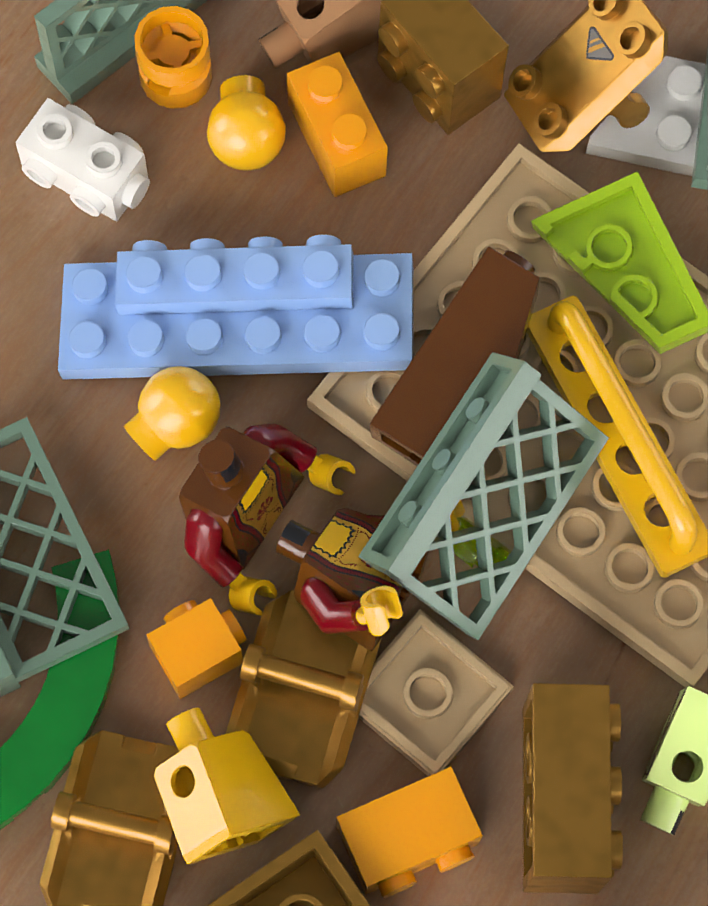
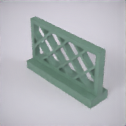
M54 0L34 16L42 51L34 56L36 65L73 105L136 56L134 35L138 24L148 13L168 6H178L193 12L208 0Z
M494 352L491 353L358 556L374 569L389 576L457 628L476 640L480 639L609 439L596 426L539 380L541 374L526 361ZM531 393L539 400L541 425L519 430L517 412ZM555 414L559 416L562 420L556 421ZM574 429L585 439L571 460L559 462L557 433ZM542 437L544 466L522 471L520 442ZM505 446L508 475L485 481L484 462L494 448ZM545 478L546 499L539 510L526 513L524 484ZM509 488L511 517L489 522L487 493ZM472 497L475 526L452 532L450 518L452 511L461 499ZM513 529V550L506 560L493 563L490 535ZM476 539L478 568L456 573L453 545ZM439 548L441 578L421 583L411 574L427 551ZM480 580L481 599L468 618L459 611L457 586ZM443 590V599L434 592Z
M27 417L0 429V448L24 438L31 453L23 477L0 470V481L18 486L8 515L0 513V524L3 525L0 533V568L29 577L17 607L0 602V612L13 616L9 630H7L0 615V697L21 688L19 682L130 629ZM37 467L46 484L33 480ZM28 490L53 498L56 508L48 528L17 519ZM62 518L70 535L57 532ZM13 528L44 538L33 567L2 558ZM53 541L78 549L82 558L73 581L42 571ZM87 570L96 588L82 584ZM38 580L69 590L58 621L27 611ZM78 594L103 601L111 617V620L90 630L67 624ZM23 620L53 629L54 632L47 650L22 662L14 643ZM63 633L74 636V638L60 644Z

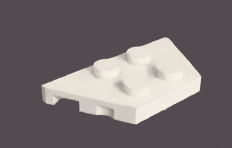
M665 56L662 62L632 90L633 93L641 94L650 106V112L646 119L633 128H623L614 116H607L591 134L586 154L692 176L706 64Z

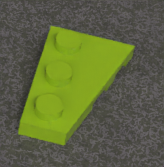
M638 171L531 220L532 228L659 354L708 333V309Z

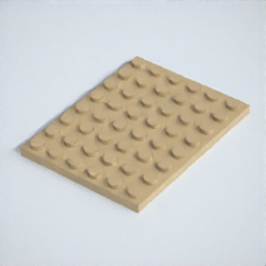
M518 143L413 270L414 357L487 248L491 247L502 255L506 250L517 253L535 268L533 274L540 277L538 296L532 314L569 296L574 295L579 298L708 530V333L659 354L532 228L531 220L589 194V192ZM682 258L708 309V276ZM526 332L519 359L526 361L541 374L539 380L562 398ZM572 345L567 346L561 351L560 359L565 368L573 372L586 371ZM405 370L329 372L308 397L307 407L408 481L417 466L372 438L370 429L371 420ZM530 393L517 412L519 430L541 425L539 400ZM600 395L595 396L588 402L589 414L595 420L602 423L613 422ZM555 414L556 421L562 420L559 416ZM574 429L557 433L559 462L571 460L585 439ZM542 437L520 442L522 471L543 467ZM505 446L494 448L490 453L485 468V481L508 475ZM628 446L617 451L616 461L622 471L635 475L642 473ZM595 459L525 569L682 686L693 688L708 668V557L668 577H661L599 463ZM545 478L524 484L526 513L539 510L546 499ZM509 488L487 493L489 522L511 517ZM468 498L461 499L465 513L463 516L457 517V519L469 528L475 525L472 500ZM652 498L645 503V515L651 523L662 527L670 525L657 498ZM513 529L490 535L491 544L509 556L514 548Z

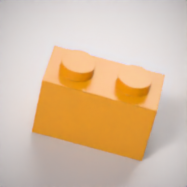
M340 52L288 72V105L334 198L385 177L388 147Z
M452 767L336 817L337 831L365 895L379 889L383 898L415 885L417 880L414 873L437 864L440 872H445L473 859L475 856L471 848L479 845L483 836Z

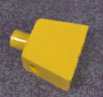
M199 707L187 710L167 722L166 726L179 752L156 767L154 778L187 864L257 844L300 816L296 806L250 734L241 730L214 737Z

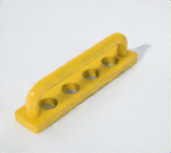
M572 295L533 313L528 325L527 334L562 398L609 437L596 460L661 577H668L707 558L708 530L579 298ZM572 345L586 371L573 372L565 368L560 359L561 351L567 346ZM600 395L613 422L602 423L595 420L589 414L588 402L595 396ZM628 446L642 473L635 475L622 471L616 461L617 451ZM652 498H657L670 525L662 527L651 523L645 515V503Z

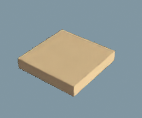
M420 609L375 660L358 718L423 773L431 776L446 769L512 692L514 686Z

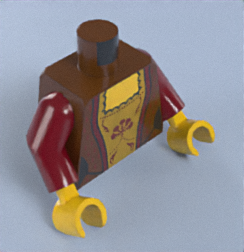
M274 423L249 426L243 433L228 426L221 429L214 440L206 443L201 448L199 463L181 488L179 495L186 518L184 546L188 555L221 587H226L227 585L230 587L229 602L234 609L261 616L263 612L254 603L255 592L263 597L275 599L277 597V589L269 580L247 577L241 571L245 569L304 479L302 472L308 470L309 479L314 486L335 495H343L344 492L335 488L332 484L334 471L340 468L355 474V468L350 462L327 453L320 454L319 456L316 455L317 448L283 426Z
M461 500L450 515L452 532L459 530L460 523L457 517H461L465 513ZM349 508L337 509L321 533L291 520L284 528L278 540L276 552L301 564L294 591L297 602L305 607L322 632L327 634L344 633L364 648L373 652L384 633L389 630L394 618L399 619L403 616L402 606L411 594L389 576L374 569L358 557L385 515H366ZM429 551L424 554L411 574L418 581L422 577Z

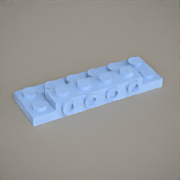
M331 235L312 236L307 239L306 246H283L279 239L263 236L251 239L248 242V248H225V245L219 240L202 238L193 241L190 244V249L167 250V246L161 242L143 240L133 244L132 251L117 252V262L64 264L58 372L62 380L152 377L163 369L176 366L195 369L205 376L402 371L407 369L414 358L412 253L353 255L351 244L341 245V240Z

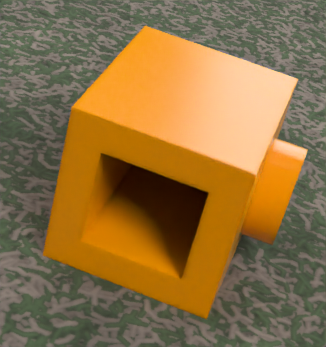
M211 598L199 605L195 600H190L177 606L165 615L164 620L166 624L146 634L150 649L179 699L243 663L242 650L239 645L247 641L246 636L231 610L228 609L220 614Z

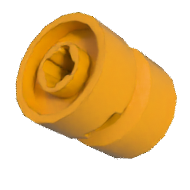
M178 6L161 7L148 13L138 24L134 35L140 82L144 92L156 104L171 109L186 108L199 102L208 92L212 82L208 29L204 22L191 10Z

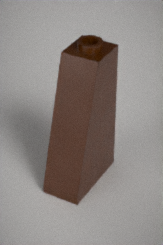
M491 247L487 248L371 420L372 438L418 466L491 353L494 352L519 359L538 296L540 277L533 274L535 268L529 261L509 250H506L502 255ZM488 458L484 462V470L486 468Z

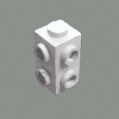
M47 98L15 142L22 170L27 177L44 188H50L52 185H55L70 194V199L77 207L92 216L97 217L102 213L117 222L127 207L134 209L139 205L148 190L150 180L148 179L145 154L140 145L121 132H115L111 135L95 125L94 120L89 114L75 105L67 104L66 107H63Z

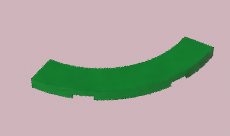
M108 549L95 553L94 555L119 604L118 584L110 551ZM81 558L51 567L52 574L73 581ZM87 570L82 584L96 588ZM55 586L58 621L69 590ZM78 594L67 624L90 630L111 620V617L103 601ZM63 633L60 644L74 638V636ZM119 634L50 667L43 687L31 710L17 730L0 747V830L14 821L13 818L26 810L43 793L46 794L70 767L75 748L90 737L105 705L114 676Z

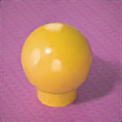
M238 75L225 80L220 86L221 100L213 108L209 116L207 127L209 146L214 155L231 168L244 171L262 168L272 162L283 147L286 126L278 106L266 96L265 85L261 79L250 75Z
M184 366L169 367L157 372L150 378L140 393L138 401L139 412L123 427L142 450L156 461L171 447L175 449L189 448L207 439L219 421L220 398L213 383L203 373Z

